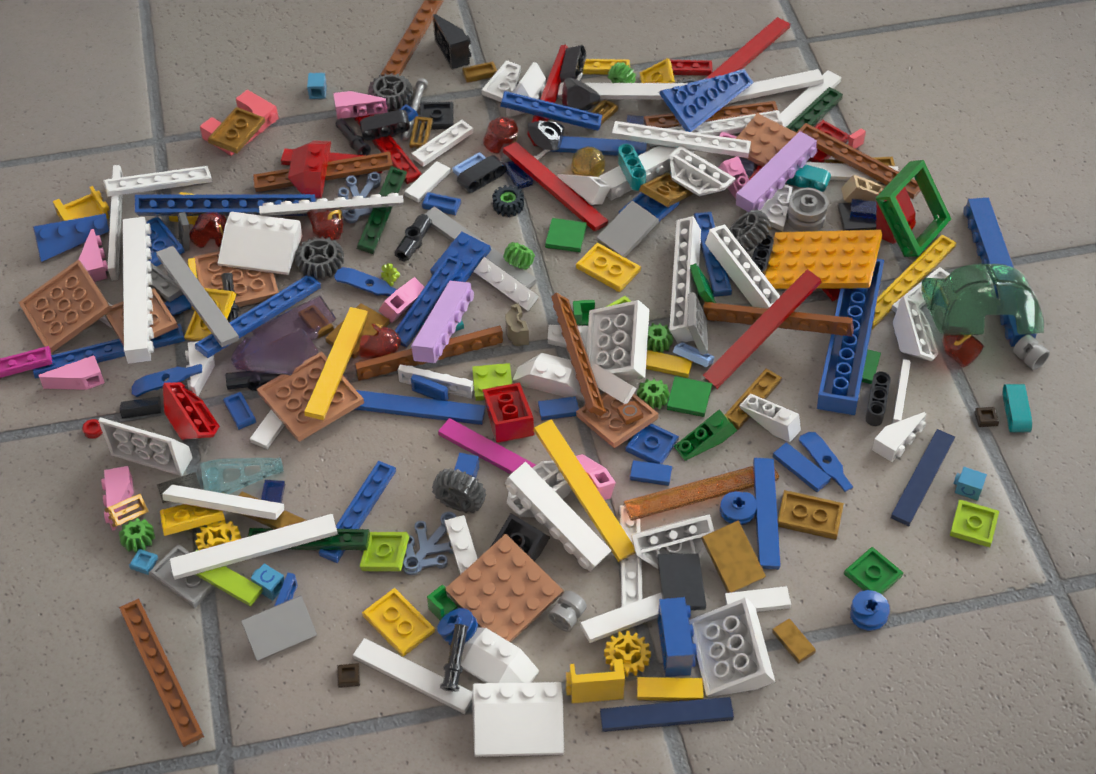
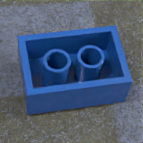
M685 597L659 599L657 623L665 677L691 675L692 667H695L697 649L696 644L692 643L694 630L693 624H689L691 610L690 605H686Z

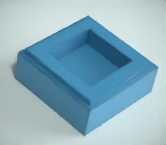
M139 549L129 567L132 570L149 575V572L153 569L159 558L156 554Z

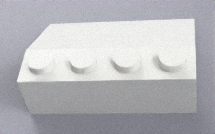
M230 212L224 228L218 266L288 275L303 236L300 221Z
M639 300L594 309L589 312L586 353L592 367L593 363L623 381L645 378L649 309Z
M104 418L98 420L112 456L179 476L183 475L192 460L189 446L172 438Z
M746 597L689 620V624H693L694 637L692 638L693 643L696 644L697 659L707 697L756 690L775 682L756 608Z
M561 682L473 684L472 708L475 757L564 755Z

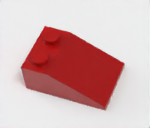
M904 187L898 193L896 199L912 230L916 225V212L906 187ZM877 203L876 230H881V239L895 244L897 241Z
M520 382L482 389L496 443L535 436L534 417Z

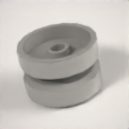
M800 188L790 195L786 216L788 224L798 232L820 230L825 222L828 206L827 197L822 192L813 188Z

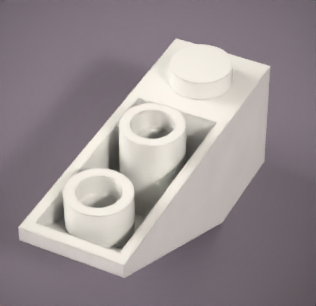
M557 175L559 179L571 187L579 196H582L590 205L603 204L611 188L600 177Z
M199 341L189 342L188 350L185 351L186 360L189 362L186 368L202 364V373L190 376L191 380H187L188 389L199 396L215 366L214 355L206 358L196 350L195 344Z
M750 394L739 405L744 412L772 435L785 441L791 442L801 431L799 414L753 394Z
M923 412L885 426L875 438L872 451L891 462L897 456L901 457L905 451V446L907 444L911 445L916 437L915 434L917 432L921 433L925 428L926 413Z

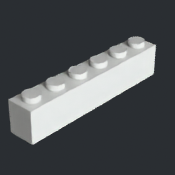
M659 145L638 156L646 170V183L671 170L669 156L677 147ZM620 166L599 176L611 186L607 194L611 201L633 190L629 186Z
M725 224L709 230L705 242L706 246L753 307L768 309L780 295Z
M524 462L507 478L505 482L507 490L521 500L520 502L524 508L530 509L535 514L536 520L549 529V533L553 538L559 539L562 542L564 549L578 559V563L582 568L588 569L591 572L612 551L527 462Z

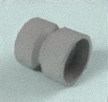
M1029 334L1018 341L1013 349V353L1021 360L1025 359V364L1032 370H1036L1047 361L1050 351L1043 345H1038V341Z
M565 591L558 600V604H555L548 613V618L559 629L570 631L577 622V618L586 610L587 604L578 594L572 591Z

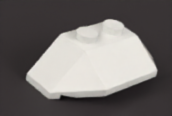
M533 62L513 93L540 100L546 85V78L538 63ZM506 108V116L508 117L524 114V112Z
M679 146L669 156L672 180L698 196L723 191L735 181L733 176L682 146Z
M906 296L901 297L893 320L899 349L904 354L933 361L938 355L930 325L924 313L919 309V304L916 300Z
M540 353L520 365L512 380V384L520 382L521 386L563 397L576 396L578 401L585 402L580 392L579 381L575 376V369L569 359Z
M542 461L532 468L561 499L567 497L572 490L554 461ZM508 493L507 504L519 517H535V514L530 509L527 510L520 502L521 500L516 495Z
M710 514L648 529L631 535L636 556L658 569V554H699L700 559L706 549L701 537L713 532L714 528Z
M477 628L473 637L464 644L461 660L462 669L486 684L531 683L539 673L537 667L520 648L487 628Z

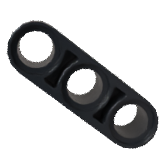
M583 45L566 48L560 72L561 83H564L567 78L577 79L579 74L583 73L586 60V49Z
M396 110L363 118L360 121L362 138L374 140L407 132L410 129L408 113L405 110Z
M491 155L461 172L457 177V183L468 193H473L504 175L507 166L495 155Z
M766 235V239L754 249L752 256L753 262L764 276L774 239L770 235Z
M883 371L876 372L873 376L865 417L867 424L875 427L880 426L883 422L891 381L889 374Z

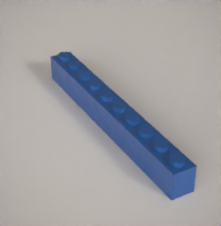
M315 194L135 195V213L138 216H178L179 213L185 212L186 216H229L230 212L260 215L259 206H263V203L281 205V202L291 201L292 204L299 203L300 200L316 202ZM316 212L274 216H316Z
M989 197L968 199L963 213L967 217L968 228L972 231L973 243H976L977 255L981 258V267L986 272V282L990 284L991 296L994 297L995 308L1000 314V323L1004 325L1005 338L1009 340L1011 347H1015L1018 341L1026 335L1030 334L1036 338L1037 332Z

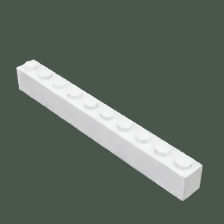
M145 217L123 219L124 352L128 364L151 361V353L154 352L153 341H151L154 338L152 327H150V325H153V316L150 314L153 311L152 301L150 300V298H153L152 288L149 287V285H152V277L149 272H152L151 261H149V259H152L150 248H148L151 247V238L148 236V234H151L150 224H146Z

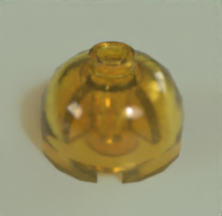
M582 147L572 157L571 170L574 175L599 177L600 174L605 172V158L597 148Z

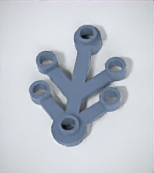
M377 172L370 173L367 177V184L360 194L356 187L357 179L354 176L347 177L346 186L349 187L352 197L363 196V198H370L367 197L372 188L379 187L381 177ZM342 187L338 191V197H345V200H347L349 190ZM372 208L343 210L342 217L345 222L354 223L360 216L370 215Z
M445 512L441 515V525L428 541L426 537V523L424 521H417L414 528L418 534L420 550L416 555L414 554V537L409 535L408 541L412 542L407 544V557L403 560L402 569L406 574L416 575L422 568L436 566L439 569L447 567L448 561L445 555L441 554L436 556V558H424L428 554L446 551L454 554L452 548H450V541L437 544L447 532L444 520L456 517L453 512ZM440 560L445 561L444 563H438Z

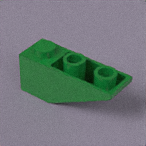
M719 409L674 445V447L686 461L723 443L737 432V429Z

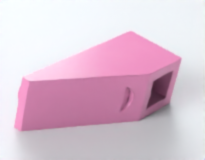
M352 91L333 93L337 119L387 113L386 98Z
M739 156L723 161L718 167L735 178V181L727 188L735 199L736 193L749 181Z
M91 229L79 260L83 263L94 282L108 279L106 275L108 265L106 260L103 261V258H106L103 247L99 248V246H102L100 235L96 236L94 229Z
M414 277L388 297L378 311L393 323L415 302L424 286Z
M95 356L84 358L38 375L44 389L87 390L105 383Z
M583 454L577 455L576 458L603 499H611L616 482L607 469Z
M128 466L104 470L105 478L101 479L103 490H106V495H103L105 507L108 508L133 496V480ZM128 504L114 509V512L117 513L126 509ZM104 511L105 522L110 523L112 530H116L117 526L113 528L111 525L113 522L108 518L110 516L109 513ZM123 515L117 517L118 521L121 520Z

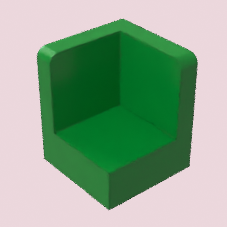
M595 300L573 301V314L577 326H588L589 312L595 309Z
M441 585L427 596L428 609L439 620L449 612L458 609V606L447 596L444 585Z

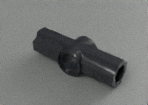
M418 215L412 226L406 228L405 236L394 252L400 261L405 262L409 260L414 251L422 246V239L432 225V219L428 215Z
M253 365L248 367L246 371L226 373L227 390L248 388L257 391V388L283 374L284 368L282 366L263 369L261 366Z

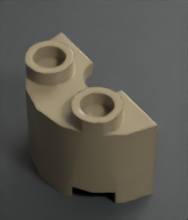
M519 303L512 305L511 309L505 314L506 335L514 346L529 345V330L526 321L521 320L522 310Z

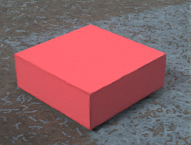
M861 128L851 134L848 145L856 149L864 144L866 131Z

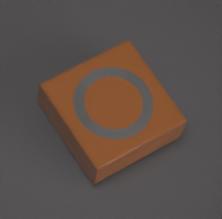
M635 401L617 407V413L626 425L643 418V412Z

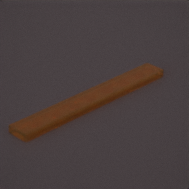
M753 466L624 501V507L630 520L633 521L720 497L730 492L754 487ZM774 467L775 481L779 480V474Z

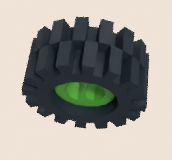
M503 185L504 188L500 186L498 190L495 189L492 195L493 209L498 215L501 213L503 217L505 214H507V217H510V214L516 216V212L520 214L521 210L523 211L524 193L521 189H518L517 186L513 188V185H509V187Z

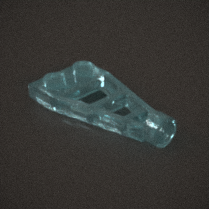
M281 457L274 459H216L200 463L204 490L223 494H230L273 474L284 473ZM260 466V472L246 476L245 467ZM225 469H239L241 475L237 480L226 483L224 482L223 471Z

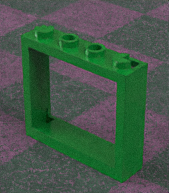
M924 160L909 161L875 197L904 257L919 256L951 220L950 214ZM913 177L934 218L917 239L896 199L898 193Z

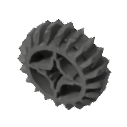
M385 73L384 76L379 75L378 78H374L373 82H370L368 87V95L386 98L388 111L393 109L396 111V109H401L404 105H408L413 95L409 79H405L404 76H399V74L393 75L391 73L387 75Z
M758 209L751 210L743 216L740 215V218L734 224H731L729 230L746 252H751L753 248H756L766 239V235L770 233L771 222L762 211Z
M315 236L314 240L308 238V242H302V246H298V251L295 254V262L299 272H302L303 276L315 277L316 280L319 277L323 279L326 276L331 277L332 273L336 274L337 270L344 264L342 247L340 244H337L336 240H331L330 237L325 239L322 236L320 239H317Z
M449 468V470L444 469L437 474L433 481L432 492L435 494V498L440 499V503H444L446 507H450L453 510L474 513L481 508L485 501L486 489L483 488V484L479 483L478 479L468 475L465 471L461 472L459 469L454 470L452 468Z

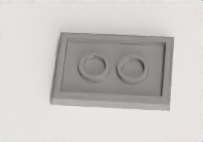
M631 201L597 236V240L615 253L626 257L659 223V220L637 203Z
M692 292L688 294L687 327L700 354L704 355L708 352V320L696 294Z
M178 544L149 574L189 605L196 608L216 587L196 575L174 579L170 558L190 553Z
M301 595L241 620L257 661L317 635Z

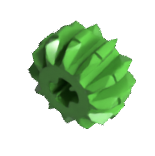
M617 62L609 69L608 79L611 80L610 83H635L636 74L629 65H626L624 62Z
M511 242L505 248L503 257L510 265L526 270L532 265L535 254L528 247Z
M661 322L659 325L652 323L651 327L648 326L647 350L659 351L660 353H663L664 350L668 351L673 344V335L668 325L662 326Z
M646 378L645 383L640 382L637 390V396L651 408L654 409L656 407L659 410L662 406H666L670 394L667 384H663L662 380L656 381L655 378L652 381Z
M136 518L134 522L129 520L128 525H122V530L119 531L121 545L128 552L134 550L137 553L139 549L145 551L146 546H152V540L155 539L153 526L148 524L146 519L140 521V519Z

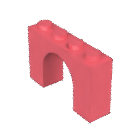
M248 89L236 98L238 108L265 117V123L247 143L279 119L275 105ZM211 117L200 125L202 138L208 141L209 136L218 128L221 122ZM216 146L217 148H219V149H221L222 151L226 152V153L229 154L230 156H232L233 154H235V153H233V152H231V151H228V150H226V149H223V148H220V147Z

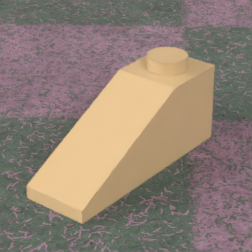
M853 175L843 185L841 190L844 201L848 203L873 201L874 205H877L875 197L886 186Z

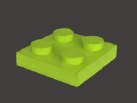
M510 363L472 366L475 401L484 400L482 389L512 384Z
M959 499L949 536L990 548L999 511Z
M370 532L368 549L364 550L360 563L361 570L401 571L409 540L408 533Z

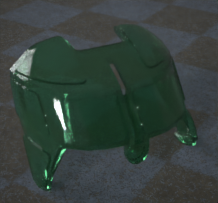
M971 264L955 269L946 278H924L922 280L921 292L928 310L931 312L935 326L941 334L982 335L984 333L986 315H1014L1018 334L1044 333V319L1039 302L1027 278L1016 268L1002 264ZM994 285L997 287L999 298H996Z

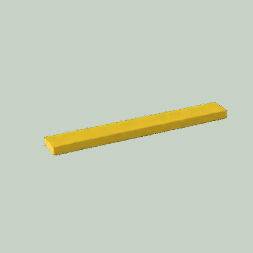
M941 234L878 296L872 329L892 311V305L917 286L956 247L957 243Z
M353 307L349 308L305 409V416L324 420L365 324L368 311Z
M552 419L534 427L535 434L618 562L635 554L633 543Z

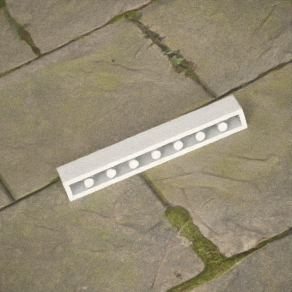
M694 216L679 219L676 222L669 330L678 344L694 341L687 327L688 294L694 292L698 298V290L690 270V265L694 263L699 267L701 229Z

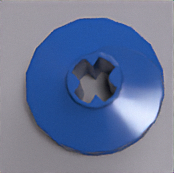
M730 492L721 500L720 514L730 524L739 521L740 525H744L750 522L756 514L757 501L751 493Z
M861 591L855 595L852 601L850 618L861 629L867 631L882 628L887 622L890 613L889 603L882 594L876 591Z
M459 608L449 612L440 620L437 631L451 646L455 624L468 626L466 643L475 634L478 623L477 619L468 609Z

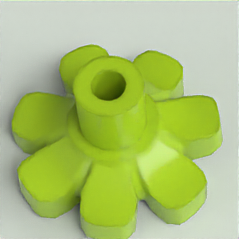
M387 263V265L381 267L383 271L381 272V278L390 286H393L396 279L400 277V273L396 268H393V264Z

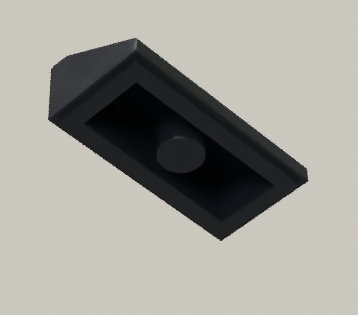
M160 396L123 401L120 404L122 419L161 413Z

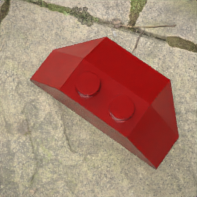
M312 141L293 149L288 179L301 194H315L316 199H322L331 141Z
M181 382L164 383V413L180 439L214 437L220 426L204 401L192 391L184 388L185 385Z

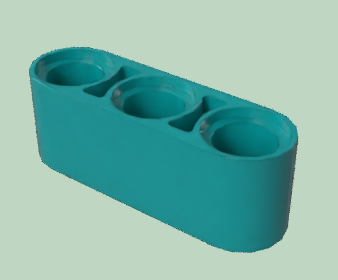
M622 144L618 148V164L631 189L639 191L640 186L646 183V170L634 147L630 144Z
M805 164L803 168H799L793 178H789L786 181V184L801 188H813L824 192L830 181L831 174L825 169Z
M1004 384L1002 395L1009 432L1030 433L1032 431V416L1025 384Z

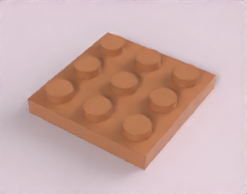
M757 113L736 139L751 141L749 156L746 159L764 167L797 133Z
M154 288L152 289L153 298H150L153 305V311L150 312L153 316V325H150V327L153 329L155 338L178 328V325ZM124 301L110 306L112 310L105 314V317L124 346Z
M606 392L601 394L606 413L601 417L590 413L585 406L576 411V416L614 449L659 418L658 412L635 394L632 395L628 403L635 401L643 412V418L627 425L617 413V407L625 404Z

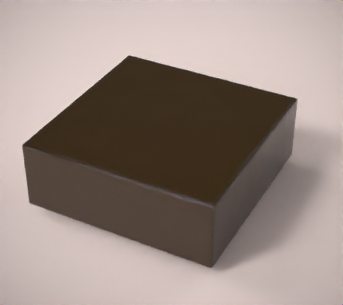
M995 407L975 408L974 412L978 427H994L999 425Z
M359 663L337 665L338 688L360 686Z

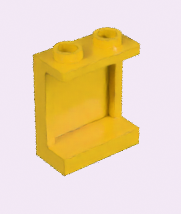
M93 186L89 187L91 194L65 205L62 204L60 199L53 201L56 213L61 221L106 214L108 220L110 219L108 215L110 209L107 202L102 201L103 198L100 191H96Z
M623 659L614 660L613 672L577 675L575 674L574 664H570V672H566L567 696L571 695L572 703L624 699L625 675Z

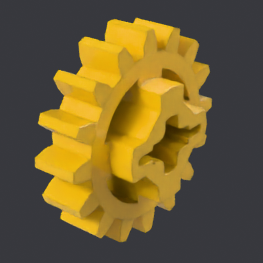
M222 520L221 522L207 524L206 528L201 526V533L196 534L197 540L195 542L199 551L241 539V534L238 526H234L232 521L226 523V520Z
M629 631L626 632V635L618 632V638L612 635L611 642H606V649H604L605 663L610 664V670L612 671L614 660L623 659L625 676L628 677L630 672L637 676V670L644 672L645 666L649 665V658H651L649 643L644 644L645 637L639 639L637 632L633 636L630 635Z

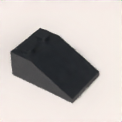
M434 14V39L451 69L470 65L471 51L469 45H471L469 36L464 33L463 29Z
M510 513L491 546L507 534L535 562L551 537Z

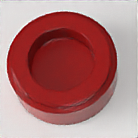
M97 419L88 420L83 424L82 430L87 438L95 439L102 435L103 432Z

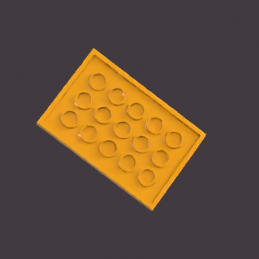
M881 230L775 232L773 249L765 277L774 289H788L808 269L822 281L817 288H870L882 232Z

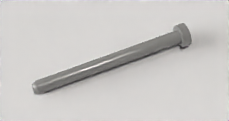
M419 78L416 81L417 90L411 106L416 111L423 90L428 85L427 80ZM414 119L409 122L410 129L403 133V140L409 139Z

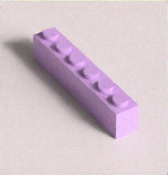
M799 131L736 193V205L747 212L762 209L764 203L768 199H772L775 192L783 188L789 178H793L799 168H803L810 157L813 158L815 156L817 140Z
M449 281L411 345L414 361L436 363L439 356L442 355L445 345L449 343V338L454 334L457 324L461 322L470 301H473L474 291L471 290V283Z

